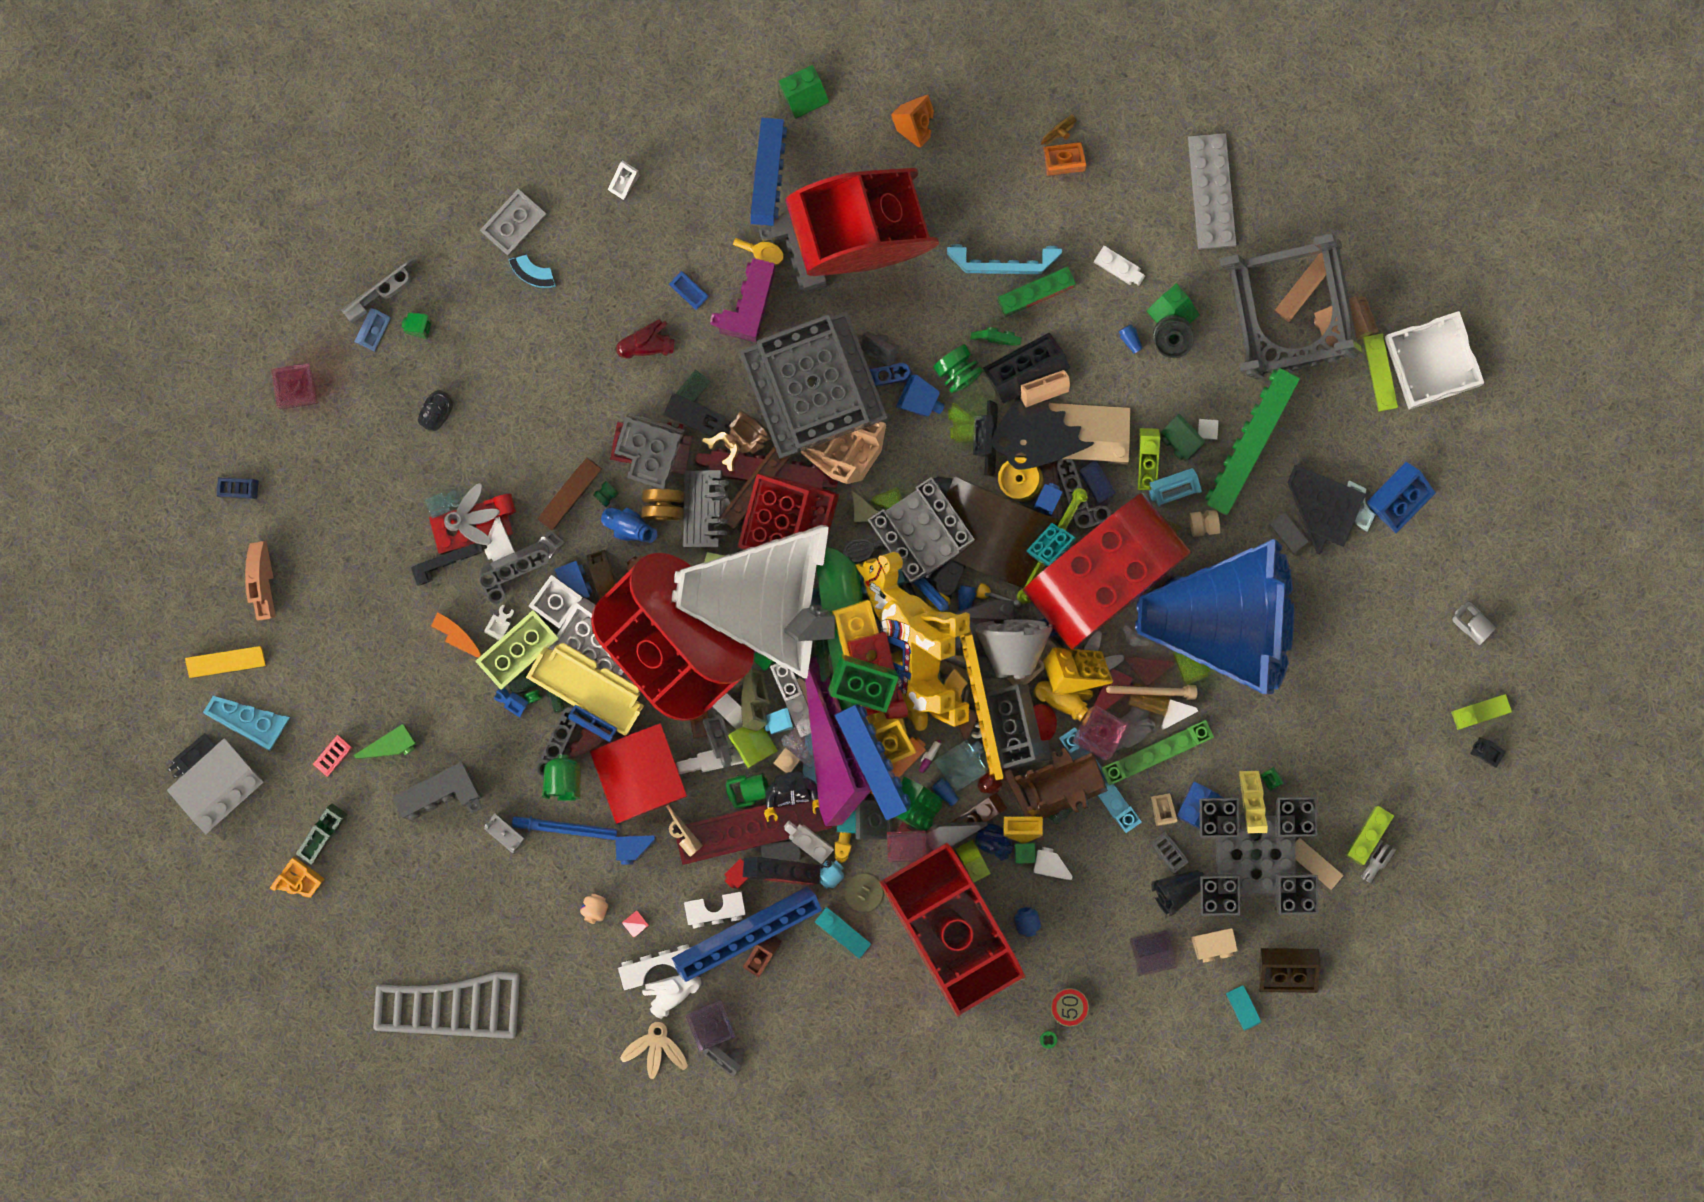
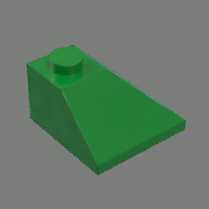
M1177 283L1146 311L1156 323L1168 315L1184 317L1189 323L1200 316L1190 298ZM1172 334L1169 338L1173 339L1177 334Z

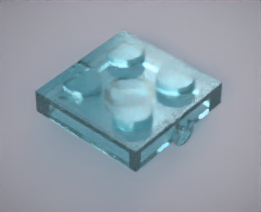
M967 740L934 760L954 792L959 791L988 772L980 760L979 753L974 752Z

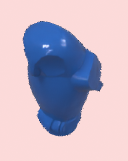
M610 507L606 508L602 513L601 522L604 526L613 530L614 537L618 539L653 543L657 538V529L649 526L638 513L629 508L621 511Z

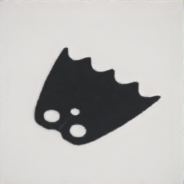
M1021 395L1007 411L992 437L993 447L999 453L1005 454L1008 462L1018 470L1030 469L1060 460L1092 446L1094 442L1081 441L1078 438L1081 426H1067L1064 423L1066 412L1050 410V399L1025 407L1021 400ZM1007 437L1011 440V444L1008 447H1002L999 445V439ZM1023 439L1027 443L1026 445H1021L1020 441ZM1024 453L1027 456L1026 462H1016L1015 455Z

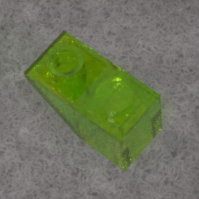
M952 403L951 409H948V418L953 421V427L950 428V439H954V444L973 442L974 418L956 403Z

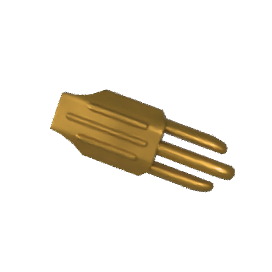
M1071 114L1043 137L1041 145L1045 143L1047 146L1057 137L1061 136L1065 140L1068 139L1070 134L1067 131L1073 128L1076 122L1074 115Z

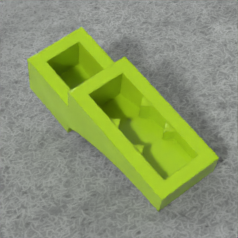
M1504 694L1452 711L1451 713L1457 730L1511 713L1512 711L1507 696Z

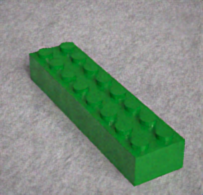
M1278 368L1277 371H1272L1268 379L1271 381L1269 387L1264 386L1259 396L1262 398L1260 404L1255 403L1250 413L1253 415L1251 421L1246 420L1241 430L1244 432L1241 439L1237 437L1232 446L1235 451L1232 456L1228 454L1223 463L1226 466L1223 473L1219 471L1214 480L1217 483L1214 490L1210 488L1205 497L1208 500V506L1225 515H1228L1300 378L1281 368Z

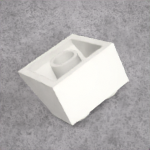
M551 575L529 607L558 629H561L575 604L582 600L583 597Z

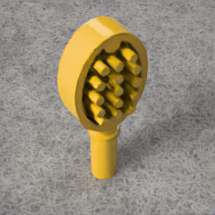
M735 238L733 245L753 252L756 259L775 263V266L783 262L782 250L773 243L760 242L754 245Z

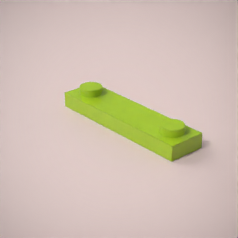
M1383 333L1363 337L1378 412L1397 409L1398 405Z

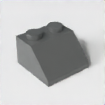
M810 605V608H803L787 625L785 633L796 641L835 639V616L820 605Z

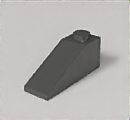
M957 822L945 823L941 826L937 823L930 827V832L924 836L932 850L946 842L952 847L986 827L988 823Z

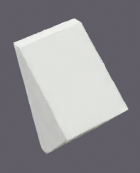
M622 160L608 190L624 200L639 178V171Z
M726 693L713 707L737 730L743 727L741 706Z
M1169 700L1161 728L1164 730L1198 712L1197 708Z

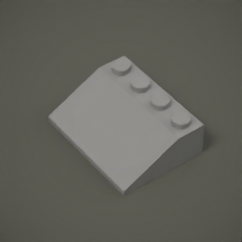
M224 738L169 787L167 791L206 835L257 789L264 780Z

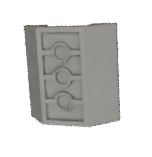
M932 477L915 487L916 491L886 511L882 509L867 519L888 551H895L900 554L903 560L901 570L910 583L928 576L959 555L975 540Z

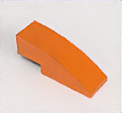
M437 613L431 627L448 635L445 640L446 643L477 658L482 656L473 640L457 624L442 614Z

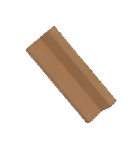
M1322 253L1315 258L1274 310L1286 321L1290 322L1326 277Z

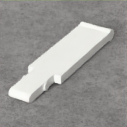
M734 745L733 755H731V766L744 763ZM713 750L698 753L697 758H689L688 760L676 763L679 774L695 772L700 769L703 773L723 768L721 759H716Z

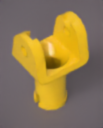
M840 832L839 839L835 842L834 855L835 860L839 863L845 862L852 848L850 844L851 833Z

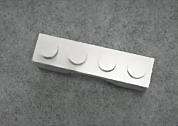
M689 945L677 947L678 951L672 953L670 949L658 952V957L652 958L651 955L641 957V961L633 963V960L621 963L622 967H619L618 970L624 990L644 985L646 974L656 965L667 964L675 968L671 958L689 949Z

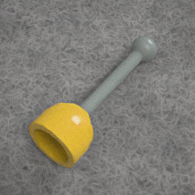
M983 583L979 584L975 596L979 599H986L991 596L1000 600H1011L991 593L989 586ZM1015 600L1014 606L1017 608L1020 607L1021 602Z

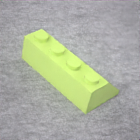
M532 610L479 657L476 663L502 690L537 659L544 647L549 648L559 638Z

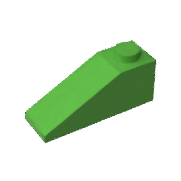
M402 724L354 756L356 759L401 755L403 753L408 755L415 750L414 746L417 743L406 726Z

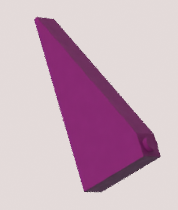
M821 657L810 658L808 676L805 678L819 810L825 826L842 825L871 791V788L835 717L837 713L841 712V708L837 698L831 697L828 689L831 682Z

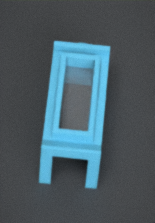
M1191 468L1150 482L1151 490H1149L1151 500L1155 501L1158 507H1160L1161 504L1202 492L1198 475Z

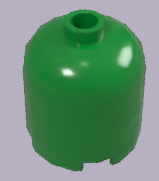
M558 755V758L551 759L545 765L542 788L543 798L550 799V796L558 797L557 801H576V798L581 799V767L578 762L569 759V755Z

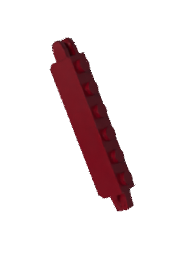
M717 448L711 454L699 453L695 457L697 464L702 465V467H708L709 470H722V478L746 482L765 459V456L762 455L748 457L746 453L739 452L734 462L735 470L732 472L729 471L727 465L722 463L723 460L730 456V453H727L728 450ZM792 461L791 464L786 463L776 475L778 478L818 488H837L838 486L837 480L830 478L815 464L807 467L803 466L802 462Z

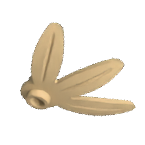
M661 1022L652 1023L648 1029V1034L632 1042L620 1057L622 1062L629 1061L650 1046L647 1057V1070L650 1079H654L659 1070L662 1047L675 1065L682 1070L688 1067L681 1050L671 1039L666 1037L667 1027ZM656 1028L661 1029L660 1035L654 1034Z

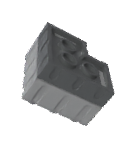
M630 412L625 417L614 452L615 454L624 455L632 459L627 478L664 490L668 484L669 475L672 471L684 430L661 422L658 423L652 419L640 417Z

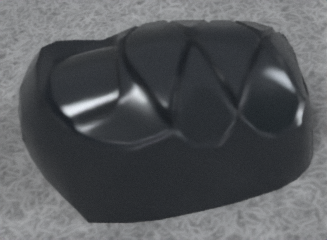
M442 390L431 393L421 408L418 423L429 431H437L450 415L453 407L451 397Z

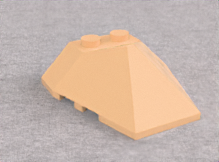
M879 422L803 450L800 453L834 480L846 484L862 481L882 451L886 423Z

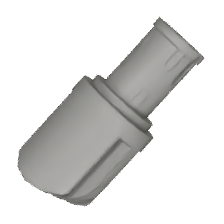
M1381 839L1368 858L1369 865L1360 876L1369 883H1372L1379 869H1385L1397 850L1392 848L1382 863L1381 860L1390 847L1386 843L1375 859V855L1384 842Z

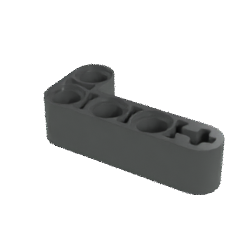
M1060 459L1057 463V472L1069 506L1073 499L1072 494L1074 490L1082 488L1073 460ZM1063 462H1065L1066 465L1070 464V467L1068 468L1069 476H1067L1066 478H1063V476H1066L1067 474L1066 470L1064 468L1061 469ZM1073 480L1076 482L1077 487L1069 489L1066 486V482ZM1085 501L1082 502L1083 505L1077 508L1072 518L1076 528L1087 530L1099 526L1110 517L1111 513L1109 508L1103 505L1089 509L1088 503ZM1097 511H1104L1107 514L1106 519H1098L1096 516ZM1085 516L1088 519V524L1085 526L1080 525L1078 518Z
M538 542L483 566L480 569L479 581L488 600L493 604L502 603L505 599V586L503 583L545 565L549 561V548L545 543ZM524 559V560H527L528 562L522 564V563H519L518 561ZM503 567H508V568H510V570H508V571H503V570H501V569H502ZM485 575L493 576L490 579L484 578ZM497 590V591H500L501 593L496 595V594H493L492 592Z
M566 708L562 712L540 758L537 772L543 778L544 774L541 772V767L551 759L558 758V756L551 757L549 750L556 746L559 748L558 755H563L575 731L577 723L572 720L568 724L572 726L571 729L561 725L562 722L567 723L568 718L566 714H570L573 708ZM566 729L567 737L562 740L559 739L557 736L558 731Z

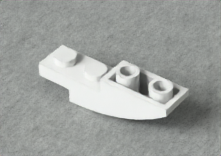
M777 663L770 666L800 738L811 734L808 705L793 671Z

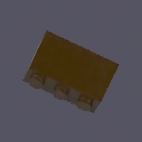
M1261 948L1259 992L1318 993L1321 967L1319 949Z

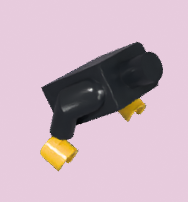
M788 772L785 775L776 776L774 783L765 791L766 807L768 809L765 810L764 814L767 822H769L768 818L773 815L775 821L778 819L773 807L811 802V800H813L812 808L814 814H816V808L819 807L817 784L814 780L805 777L803 772Z

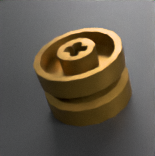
M647 489L642 491V501L654 504L642 507L643 519L655 521L683 520L684 509L679 506H673L684 503L683 491L670 489Z

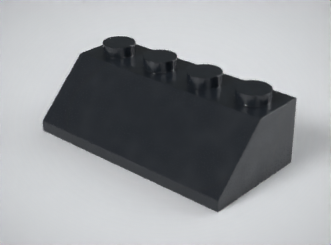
M1050 333L983 367L988 380L1003 404L1021 395V385L1062 370L1070 369L1064 351Z

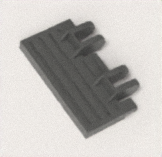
M722 470L685 471L683 547L685 548L720 547V539H714V536H727V531L725 530L714 531V524H727V519H714V517H721V501L715 500V498H728V493L715 492V486H729V481L716 480L722 479Z

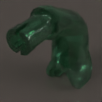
M529 672L520 673L509 683L510 690L514 693L526 692V689L539 685L526 678ZM546 690L547 696L551 699L554 713L563 712L565 710L563 699Z

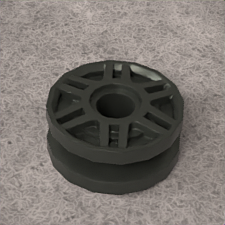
M1168 315L1156 323L1153 330V340L1158 352L1163 356L1180 358L1192 349L1194 333L1190 323L1184 317ZM1172 334L1178 335L1176 339H1169Z

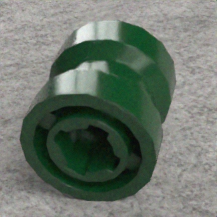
M606 481L602 484V488L593 494L606 508L609 506L612 498H616L619 495Z

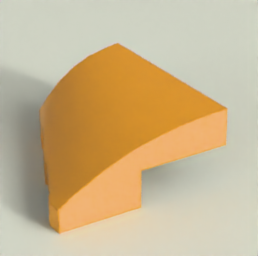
M294 856L270 889L274 891H288L287 893L290 894L298 893L311 898L325 879Z

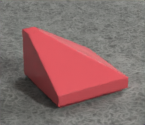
M635 911L622 922L633 937L649 926L638 911Z

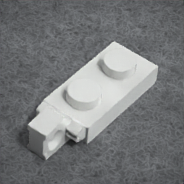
M790 821L785 824V831L790 834L789 839L822 864L834 850L830 844L805 825L799 824L795 826Z

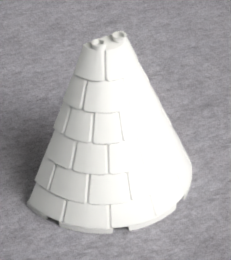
M819 525L779 540L776 539L707 563L675 571L674 583H677V587L672 592V602H676V608L703 621L717 631L723 632L737 642L747 645L782 667H787L794 673L802 676V678H807L812 640L796 641L785 633V628L803 608H810L816 565L824 564L829 527Z

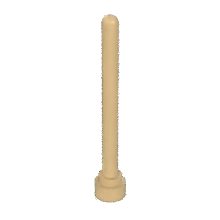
M1187 685L1183 688L1108 686L1106 688L1107 693L1183 696L1186 700H1196L1197 698L1196 685Z

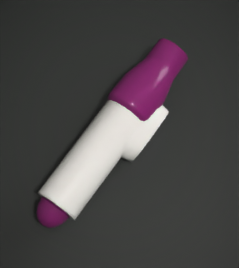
M940 739L934 741L930 750L923 755L922 763L918 770L924 774L925 770L932 763L934 756L941 746Z

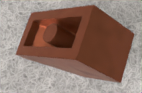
M773 936L757 944L743 968L759 978L782 943V940Z

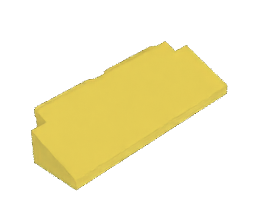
M565 643L557 644L553 651L544 647L526 677L571 705H577L616 727L617 732L624 736H627L644 707L643 704L636 701L640 693L635 684L608 668L600 670L597 668V663Z

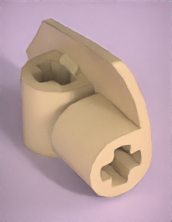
M667 805L666 807L674 819L669 826V832L675 838L685 837L679 845L691 857L703 845L671 807ZM675 824L680 828L682 834L673 833L672 830H674L673 826Z

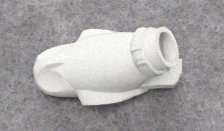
M678 975L645 984L646 989L642 990L643 995H657L651 1002L652 1007L650 1011L660 1019L664 1016L667 1017L670 1009L680 1004L690 993L697 992L701 986V978L697 976L685 982Z

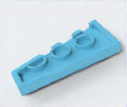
M216 696L212 697L203 711L205 715L268 751H271L290 720V717L259 710L255 707L245 706Z

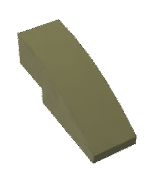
M751 668L743 681L741 715L743 727L758 731L767 725L764 708L769 705L763 672Z

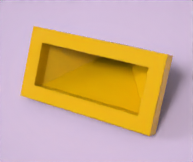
M1004 817V836L1023 844L1042 837L1043 817Z

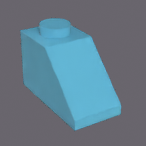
M788 708L766 715L767 725H765L766 732L770 731L771 735L793 729Z

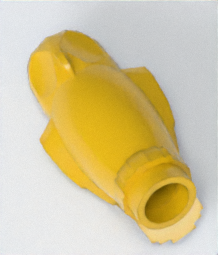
M1041 681L1037 683L1033 691L1037 699L1042 702L1046 701L1056 710L1071 715L1073 720L1078 719L1081 722L1090 711L1087 708L1088 704L1082 701L1093 697V691L1089 689L1073 693L1054 692L1050 681Z

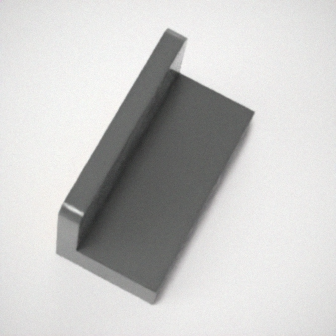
M792 841L761 846V854L764 858L787 861L801 860L800 847Z

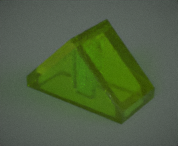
M898 487L873 496L871 503L889 509L903 498Z

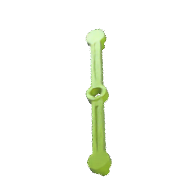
M1077 488L1072 494L1073 499L1057 526L1060 529L1066 530L1079 504L1087 501L1088 496L1084 489ZM1038 561L1025 587L1044 570L1046 565ZM1021 589L1017 594V600L1022 604L1030 603V599Z

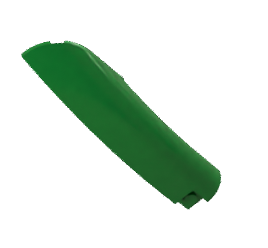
M826 546L824 564L816 565L822 608L832 614L834 610L865 601L860 575L853 561L848 556L839 552L838 549ZM836 625L835 639H827L833 673L835 672L840 655H844ZM839 699L841 711L855 705V703Z

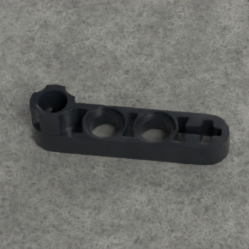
M474 543L412 566L411 570L417 586L433 581L431 572L437 570L438 567L442 565L445 567L456 563V560L461 559L462 561L483 553L482 544Z

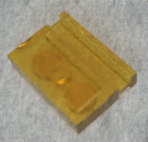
M1134 683V686H1133V687H1146V686H1143V685ZM1131 694L1129 705L1166 716L1171 696Z

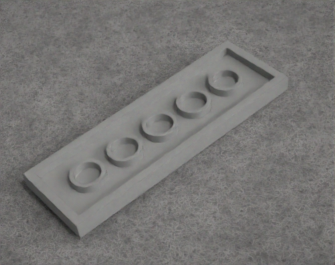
M1226 133L1188 136L1198 250L1236 247Z

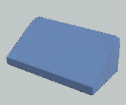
M370 308L354 342L375 352L391 317Z

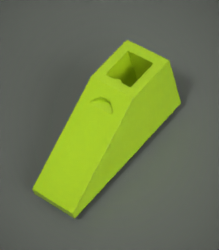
M1140 428L1138 490H1151L1150 482L1158 480L1159 429Z

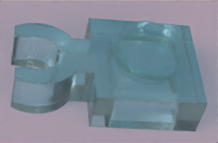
M456 491L449 492L446 497L440 493L424 500L432 519L450 512V506H459L461 503L460 499L452 500V498L457 496Z

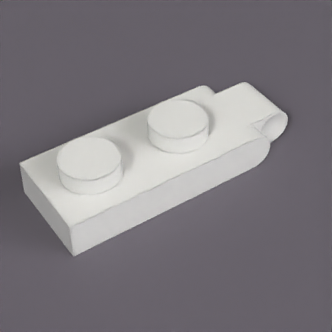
M1103 246L1093 262L1129 285L1133 282L1139 286L1145 278V275L1139 272L1141 268L1106 246Z

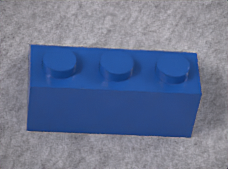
M1405 462L1367 501V504L1386 525L1397 533L1436 492L1420 470Z

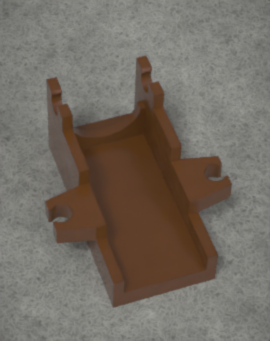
M1064 747L1061 749L1063 751L1062 757H1058L1056 751L1052 753L1054 765L1050 764L1036 771L1032 769L1027 771L1025 776H1016V781L1025 789L1030 806L1026 808L1033 817H1043V819L1069 807H1072L1077 813L1079 812L1077 809L1078 804L1083 803L1082 807L1086 809L1088 808V799L1107 792L1103 776L1092 753L1073 760Z

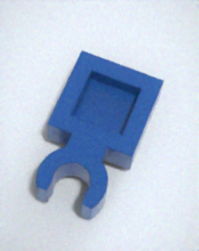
M499 688L494 699L498 702H503L505 704L504 708L520 718L529 702L514 692L509 694L505 688L502 690Z

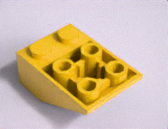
M1053 647L1043 661L1054 692L1073 693L1113 683L1102 651L1071 650Z

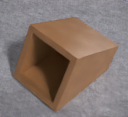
M1354 296L1349 298L1357 340L1378 333L1379 331L1366 297ZM1332 306L1314 313V323L1320 329L1322 336L1331 322ZM1338 326L1333 327L1332 331L1340 335V331H1337ZM1328 336L1326 343L1330 347H1334V343H1338V340L1334 336Z

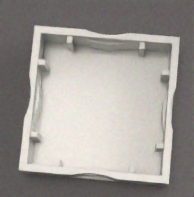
M1459 311L1436 318L1421 326H1412L1388 334L1384 338L1409 410L1480 387L1484 384L1477 360L1470 349L1468 335Z

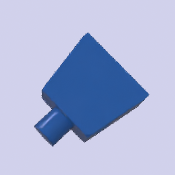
M911 374L896 404V408L922 416H929L932 411L941 414L945 404L937 401L940 392L918 375Z

